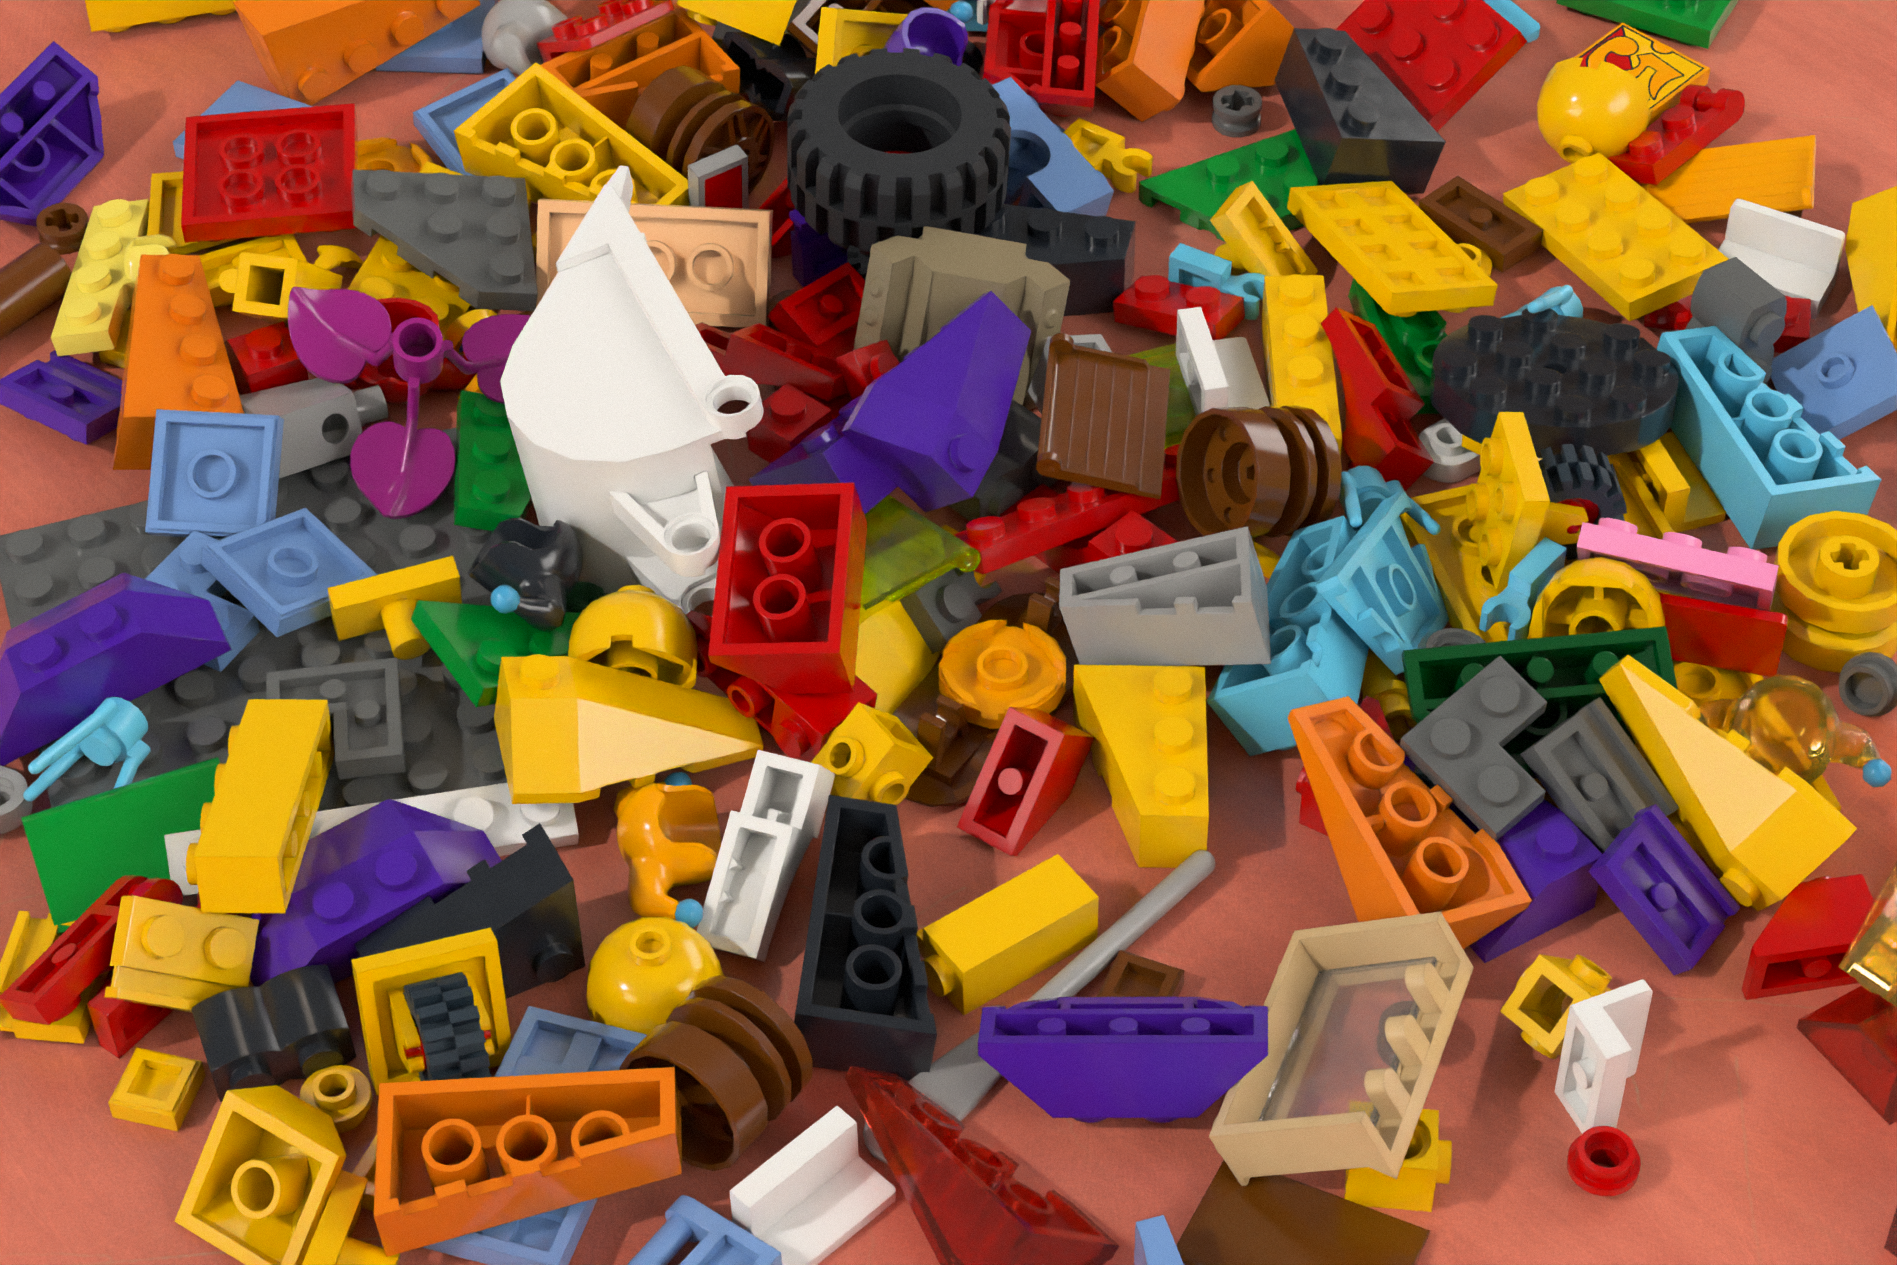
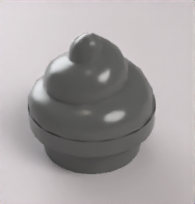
M1864 652L1851 658L1843 666L1839 676V693L1844 704L1853 712L1866 716H1882L1892 711L1897 706V664L1891 658L1876 652Z

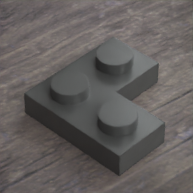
M1498 656L1401 738L1400 747L1405 751V755L1435 785L1438 784L1453 799L1452 802L1480 830L1483 828L1497 841L1543 802L1546 791L1503 747L1544 713L1547 701L1501 656Z
M397 657L266 672L267 699L328 700L331 729L334 731L335 763L339 779L406 772L401 677Z

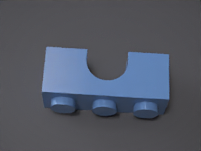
M1011 77L993 84L992 86L1000 94V98L1007 106L1010 115L1009 167L1029 174L1026 177L1018 206L1039 209L1049 208L1055 211L1092 216H1106L1114 190L1108 184L1105 176L1093 168L1074 147L1071 139L1061 132L1042 112L1035 99L1027 95Z

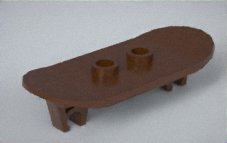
M1049 576L1044 581L1046 593L1034 592L1007 597L990 607L976 624L988 620H1007V627L1023 629L1024 622L1039 627L1058 642L1066 656V692L1057 708L1049 713L1054 716L1073 694L1074 665L1080 664L1059 607L1060 581ZM938 663L892 714L901 720L933 757L910 786L909 792L905 797L909 801L930 807L956 806L969 800L999 729H989L967 722L963 705L939 692Z

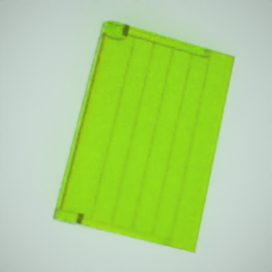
M887 495L865 514L867 536L861 607L867 610L883 600L894 602L955 567L963 572H971L980 563V553L894 497Z

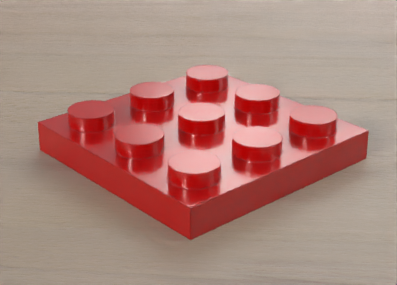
M1364 0L1335 29L1346 31L1437 132L1527 43L1525 37L1515 26L1483 0Z
M355 103L186 117L181 228L185 243L200 241L218 242L225 239L260 236L276 237L283 234L319 231L334 232L342 229L357 228L353 225L351 195L353 170H358V127Z

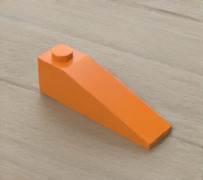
M1349 696L1290 711L1287 718L1358 922L1441 911L1461 947L1465 949L1528 908L1532 900L1500 845L1483 828L1475 834L1449 808L1453 799L1438 784L1430 789L1403 763L1405 751Z

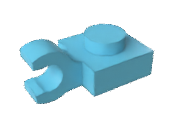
M1179 243L1169 256V281L1194 287L1210 286L1217 288L1222 293L1244 297V319L1256 320L1259 316L1260 299L1263 301L1264 276L1266 275L1246 273L1240 276L1231 275L1232 261Z
M1544 537L1511 570L1508 586L1500 594L1489 598L1483 604L1479 629L1486 632L1496 622H1508L1511 625L1509 626L1507 641L1527 639L1537 598L1555 573L1564 568L1567 548Z

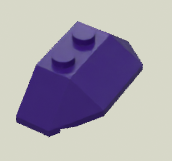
M55 41L0 94V220L36 226V218L39 213L50 205L61 203L104 157L102 121L97 98L99 94L98 76Z
M123 572L8 630L0 648V765L5 766L64 736L93 714L106 698L119 697L130 702L231 651V646L211 602L207 599Z
M387 799L308 840L285 914L252 913L251 918L258 919L259 924L250 980L253 986L260 987L271 978L296 968L310 965H328L333 983L336 984L353 975L351 960L357 959L356 942L428 895L436 904L471 881L466 871L485 859L490 867H493L502 860L483 830L392 799Z
M1054 997L1020 1002L1007 1009L1006 1006L1001 1005L987 1006L982 1008L978 1037V1056L1052 1118H1073L1086 1123L1100 1122L1107 1118H1145L1148 1121L1157 1123L1171 1122L1178 1118H1197L1268 1056V1006L1247 1005L1243 1007L1232 1001L1204 997Z

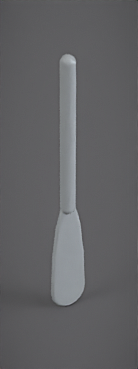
M1198 850L1190 855L1027 1001L1054 997H1073L1116 959L1120 950L1125 951L1212 873L1216 864L1214 856L1206 850ZM979 1032L933 1062L930 1073L920 1072L873 1110L865 1121L863 1136L866 1147L875 1158L885 1164L896 1166L913 1164L920 1160L975 1108L1002 1075L978 1056Z

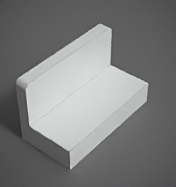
M1736 199L1730 208L1725 239L1718 250L1728 259L1737 257L1783 295L1811 299V318L1816 319L1835 286L1845 233L1743 199Z
M1201 307L1179 309L1177 313L1176 357L1196 416L1211 408L1248 407L1259 409L1264 406H1270L1247 339L1235 337L1212 340Z
M1643 979L1570 1005L1554 1092L1582 1134L1596 1126L1617 1127L1626 1078L1634 1075L1637 1070L1653 991Z
M835 1106L729 1191L732 1222L780 1251L782 1265H818L896 1200L895 1187L859 1157L857 1122L838 1106Z

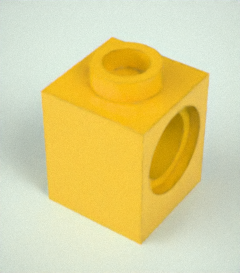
M1351 1103L1350 1112L1365 1111L1372 1121L1376 1108L1374 1105ZM1422 1109L1397 1179L1370 1167L1345 1169L1344 1199L1365 1207L1432 1212L1436 1183L1449 1184L1452 1159V1141L1438 1139L1439 1110Z

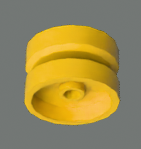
M1842 511L1809 515L1791 525L1778 543L1774 565L1779 566L1775 593L1770 609L1771 612L1783 613L1788 616L1782 650L1793 660L1812 668L1838 673L1841 672L1843 666L1851 658L1860 653L1876 652L1892 658L1897 651V530L1889 524L1865 514Z

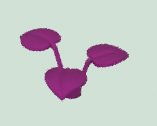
M293 287L291 289L288 302L290 338L299 360L311 374L327 382L350 383L361 375L366 362L373 366H380L393 354L394 367L397 374L408 382L406 427L390 421L376 423L368 427L357 437L350 454L351 473L358 489L383 517L402 519L424 511L445 492L454 474L455 452L450 437L444 431L435 428L417 429L421 384L434 380L442 371L443 359L447 358L462 373L467 375L477 373V383L480 391L487 398L505 404L500 381L512 346L531 316L501 314L490 316L474 323L464 333L462 339L463 351L469 360L466 361L453 349L452 341H443L439 327L428 319H407L400 323L395 331L391 333V322L387 310L378 300L365 293L348 289L316 290L303 287Z

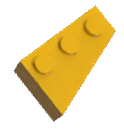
M1074 665L1073 719L1078 729L1095 737L1091 746L1092 762L1098 776L1102 775L1112 796V808L1138 867L1177 868L1194 852L1198 850L1207 851L1209 805L1205 666Z

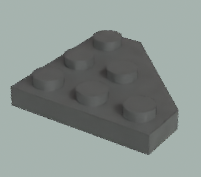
M353 170L351 195L353 225L370 237L379 233L398 246L397 255L433 279L440 274L460 288L459 297L476 309L535 310L538 293L525 178L497 175L473 176L447 173L393 172L388 170Z

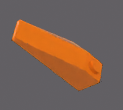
M1205 0V11L1199 21L1194 42L1195 52L1189 62L1186 77L1201 92L1218 91L1223 87L1231 85H1243L1250 88L1274 85L1275 77L1294 27L1267 0Z

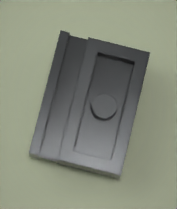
M1600 697L1585 705L1580 711L1521 753L1523 759L1558 808L1602 854L1623 829L1630 827L1635 821L1634 815L1639 810L1656 804L1667 816L1679 808Z

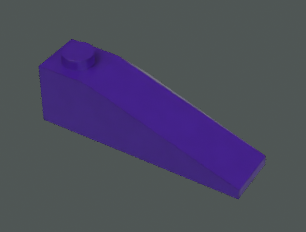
M992 291L981 295L942 326L941 331L924 345L916 347L903 357L904 361L890 372L879 376L869 384L841 431L925 513L972 498L1000 445L1031 330Z
M1405 755L1403 763L1414 772L1416 765ZM1545 799L1496 841L1532 902L1527 909L1470 945L1471 949L1484 963L1595 907L1599 884L1589 873V869L1602 853L1560 809ZM1452 802L1449 808L1475 834L1478 831H1480V829Z

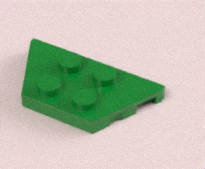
M1293 129L1139 181V200L1142 204L1151 208L1158 201L1180 210L1181 222L1198 230L1210 231L1216 238L1225 242L1210 219L1237 187L1253 181L1287 229L1291 231L1304 225L1287 209L1290 187L1319 186V183L1298 134Z

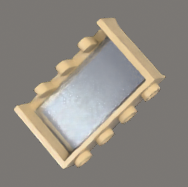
M1441 911L1294 931L1263 1005L1268 1006V1056L1227 1091L1209 1135L1217 1152L1223 1157L1241 1186L1248 1185L1251 1177L1370 1167L1397 1179L1474 969Z

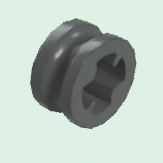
M1231 85L1223 87L1213 96L1214 111L1212 113V125L1216 131L1225 136L1241 138L1250 136L1261 126L1260 111L1262 110V97L1256 90L1243 85Z

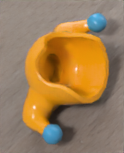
M682 772L669 774L663 782L651 783L638 788H634L631 785L620 790L617 793L614 812L619 819L617 824L619 851L629 867L628 900L630 907L641 917H668L684 922L691 928L698 926L704 915L701 904L693 899H685L679 902L669 897L667 893L672 887L696 884L712 879L722 843L713 793L705 787L692 785L690 777Z

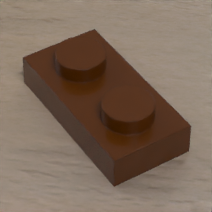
M1456 176L1419 200L1418 207L1455 243H1466L1481 249L1490 257L1492 266L1502 273L1541 247L1542 228L1459 176Z

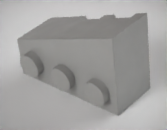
M1248 526L1060 569L1059 607L1080 665L1192 666L1271 664L1267 585Z

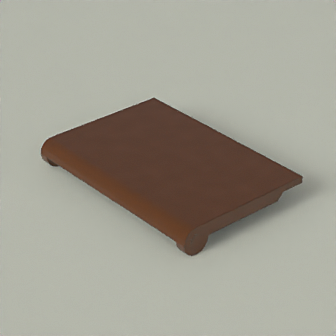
M1065 333L1053 335L1049 344L1036 464L1037 471L1046 477L1160 499L1170 369L1149 365L1145 359L1074 345L1072 337Z
M1223 1160L1176 1246L1184 1265H1417L1430 1230L1282 1175L1251 1177L1248 1185L1241 1186L1225 1160Z

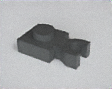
M949 564L932 572L904 595L900 602L933 654L944 649L948 640L964 628L976 624L982 617L977 605L995 598L1002 590L996 581L981 587L975 580L974 571Z

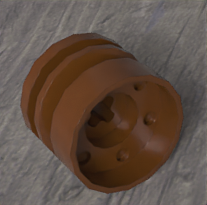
M684 65L665 71L647 86L637 99L626 125V132L686 179H688L689 164L738 145L748 156V196L762 179L772 158L775 142L773 120L765 109L755 103L748 102L740 94L727 91L723 84L698 69Z
M1296 405L1282 406L1280 408L1264 406L1259 409L1248 407L1211 408L1197 414L1185 429L1177 452L1176 482L1180 503L1189 522L1203 536L1248 526L1252 539L1261 535L1271 538L1283 535L1291 537L1295 530L1327 521L1333 513L1340 494L1342 465L1338 443L1327 421L1311 408Z
M721 975L702 980L691 991L687 999L681 1001L674 1008L666 1023L657 1025L626 1056L619 1067V1070L675 1067L681 1105L682 1160L691 1166L711 1171L730 1168L761 1135L767 1126V1121L775 1120L789 1102H792L812 1079V1056L804 1035L788 1013L765 992L741 979Z

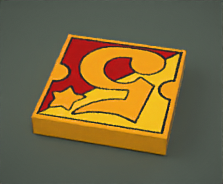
M1623 22L1574 57L1583 58L1580 67L1597 69L1600 61L1611 63L1632 74L1643 84L1650 94L1647 107L1648 109L1653 108L1648 126L1659 119L1665 110L1680 103L1681 94L1687 85L1705 86L1708 84L1710 73L1709 67Z

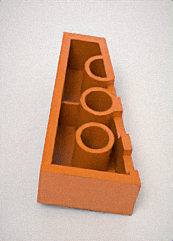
M238 0L233 2L268 80L282 96L311 106L481 5L479 0Z
M1106 0V3L1099 8V24L1105 28V33L1097 42L1095 85L1141 122L1161 111L1173 109L1185 93L1184 82L1189 62L1195 52L1194 42L1199 21L1205 11V0Z
M141 254L130 309L113 470H151L156 409L244 414L200 256Z
M675 1067L379 1083L374 1220L386 1257L682 1174L681 1105Z

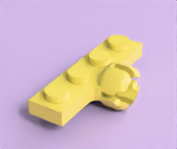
M115 199L93 207L51 335L57 356L114 350L127 308L132 303L141 254L168 255L170 254L168 248L176 247L175 241L169 236L163 234L147 236L150 204L148 199L136 201Z

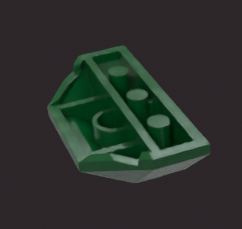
M1666 626L1403 650L1401 654L1411 718L1417 724L1498 656H1501L1547 701L1544 713L1503 747L1533 779L1537 777L1523 759L1521 753L1565 720L1572 717L1585 705L1599 697L1633 744H1636L1599 681L1608 669L1626 655L1631 656L1677 689Z

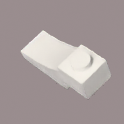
M761 750L757 751L741 811L731 810L704 903L703 919L697 928V932L710 942L712 948L765 962L782 906L795 873L812 838H818L835 778L833 772L818 764Z

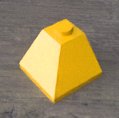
M277 1085L227 1090L175 1222L245 1265H302L347 1156L332 1117Z

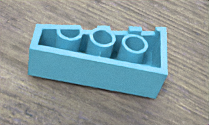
M1716 326L1661 334L1657 350L1670 356L1679 378L1674 419L1670 428L1750 549L1756 550L1778 546L1788 528L1809 515L1831 511L1868 514L1882 479L1867 465L1857 470L1842 455L1846 446L1830 431L1820 435L1801 418L1804 407L1789 393L1783 395L1778 391L1771 390L1763 383L1766 372Z
M1344 515L1294 531L1267 583L1271 664L1225 665L1206 701L1249 756L1277 749L1285 751L1297 746L1287 718L1292 709L1347 696L1356 704L1358 703L1369 646L1319 594L1315 587L1316 583L1356 535V531Z

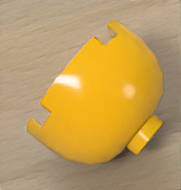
M1569 58L1557 62L1548 72L1537 103L1538 127L1546 142L1562 159L1573 164L1580 158L1591 156L1598 152L1606 158L1625 153L1629 150L1628 143L1646 130L1653 112V108L1648 109L1647 107L1650 94L1647 88L1632 74L1604 61H1600L1597 69L1580 67L1583 58Z
M1599 557L1577 560L1555 573L1537 598L1529 630L1532 639L1665 626V617L1660 595L1644 574L1625 562Z
M628 585L620 588L617 592L602 596L591 602L573 624L569 640V657L689 689L696 683L698 653L696 632L680 607L663 596L656 594L651 588L641 585Z
M643 917L622 924L605 937L589 963L586 994L589 1017L594 1022L648 1035L657 1025L666 1023L674 1008L681 1001H685L691 991L702 980L718 975L724 976L720 962L710 942L684 922L668 917Z

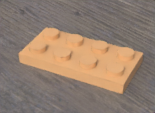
M538 200L536 260L538 295L536 307L558 273L556 267L557 260L594 201ZM642 203L630 204L629 214L640 233H645L647 245L695 325L701 322L710 326L744 328L756 323H761L765 326L769 325L767 308L770 301L773 210Z

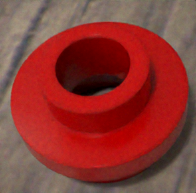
M1596 1126L1586 1130L1573 1141L1567 1156V1170L1571 1179L1581 1189L1598 1196H1616L1631 1189L1638 1179L1641 1167L1639 1153L1631 1138L1623 1131L1611 1126ZM1595 1163H1605L1611 1166V1168L1601 1167Z

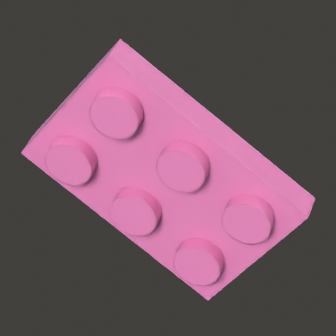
M1600 518L1598 525L1582 523L1577 543L1578 560L1605 557L1625 562L1644 574L1656 591L1765 611H1770L1779 565L1766 563L1767 555L1762 552L1744 547H1729L1727 554L1702 549V541L1700 539L1675 532H1665L1662 539L1637 534L1638 527L1634 524L1613 518Z

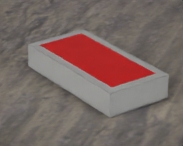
M738 145L688 165L689 206L749 209L748 156Z

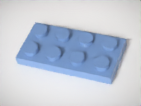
M528 1006L495 1077L619 1070L626 1056L647 1034ZM598 1198L424 1246L423 1248L487 1265H569Z

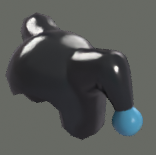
M522 518L503 520L498 523L472 563L468 575L491 592V604L497 611L504 614L513 612L533 628L548 633L563 625L567 610L566 596L570 594L577 584L582 571L583 554L579 539L570 525L561 520H556L553 524L554 526H538Z

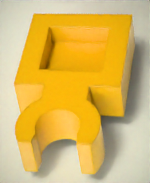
M1081 118L1075 120L1063 132L1071 139L1074 147L1093 168L1100 171L1105 177L1110 178L1113 186L1120 191L1133 193L1136 190L1137 173L1148 178L1152 175V155L1137 148L1125 149V137Z

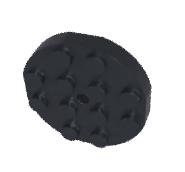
M1526 308L1522 311V315L1497 318L1490 315L1474 316L1469 319L1468 325L1446 336L1434 351L1430 381V400L1432 406L1460 434L1481 444L1484 438H1491L1499 412H1523L1537 458H1542L1540 450L1551 447L1553 455L1561 454L1563 444H1573L1576 454L1585 445L1593 447L1595 456L1600 452L1608 456L1639 450L1655 442L1667 432L1674 419L1679 378L1670 356L1658 351L1644 338L1640 337V330L1632 325L1623 323L1609 325L1590 319L1558 315L1550 308L1541 312L1530 313Z

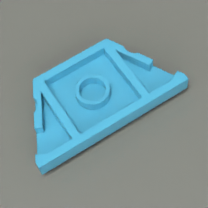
M1405 491L1397 493L1380 503L1315 585L1319 594L1395 675L1404 672L1401 655L1403 650L1425 648L1428 638L1434 632L1443 629L1449 621L1440 589L1434 579L1433 567L1425 544H1418L1410 548L1399 515L1412 510L1410 500Z

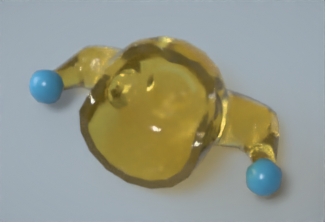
M1774 675L1755 682L1740 698L1712 700L1698 706L1701 714L1700 722L1709 728H1717L1726 733L1733 729L1751 742L1750 749L1748 750L1751 758L1776 776L1786 766L1808 784H1811L1825 772L1829 762H1834L1862 770L1863 780L1873 788L1884 787L1891 780V766L1880 758L1875 741L1864 729L1840 721L1830 697L1814 682L1797 675Z

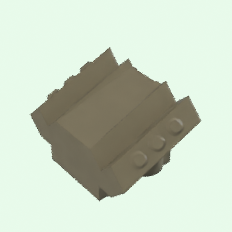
M924 226L923 234L918 239L897 235L871 246L853 350L887 339L893 355L901 363L904 361L903 357L916 347L924 345L941 331L942 326L984 293L992 291L1031 330L1012 398L1028 410H1031L1037 406L1031 398L1028 389L1048 336L1061 332L1070 280L1049 262L1028 259L1025 255L1027 244Z

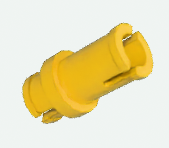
M1369 647L1361 684L1362 701L1366 695L1379 701L1394 740H1399L1410 731L1405 723V719L1410 727L1414 728L1417 725L1411 718L1406 683L1398 680L1397 676Z

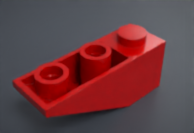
M693 610L686 614L696 632L698 649L696 675L703 678L707 677L728 696L731 704L741 715L747 718L752 717L774 736L780 749L791 758H798L811 763L827 743L831 732L842 724L858 702L875 708L878 694L856 675L853 693L788 694L713 664L708 657L712 616Z

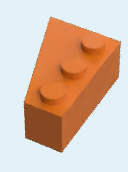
M673 4L675 8L673 11L598 46L584 51L567 52L540 65L624 131H626L627 120L637 99L654 79L669 69L683 65L698 69L723 84L727 91L739 94L740 68L702 27L686 14L687 11L676 4Z

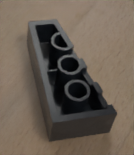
M829 795L794 1023L804 1035L812 1056V1067L910 1081L920 1072L930 1073L937 1032L934 1015L930 1013L928 1004L927 975L924 961L920 959L916 936L918 929L915 907L910 902L907 885L909 874L897 806L894 804Z

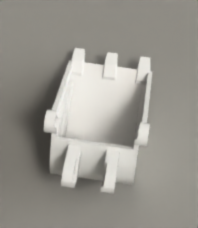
M620 165L600 191L557 260L556 267L558 273L513 344L500 383L507 417L539 525L554 526L553 524L556 520H561L570 525L579 539L583 554V565L579 580L574 588L600 598L617 592L624 586H646L654 590L656 594L676 604L687 614L703 602L714 601L726 486H734L711 444L723 439L747 437L746 432L754 428L762 419L764 409L758 385L751 378L743 375L725 376L647 245L645 233H640L629 214L633 183L629 167ZM732 400H743L750 403L746 409L734 414H723L717 411L721 405Z

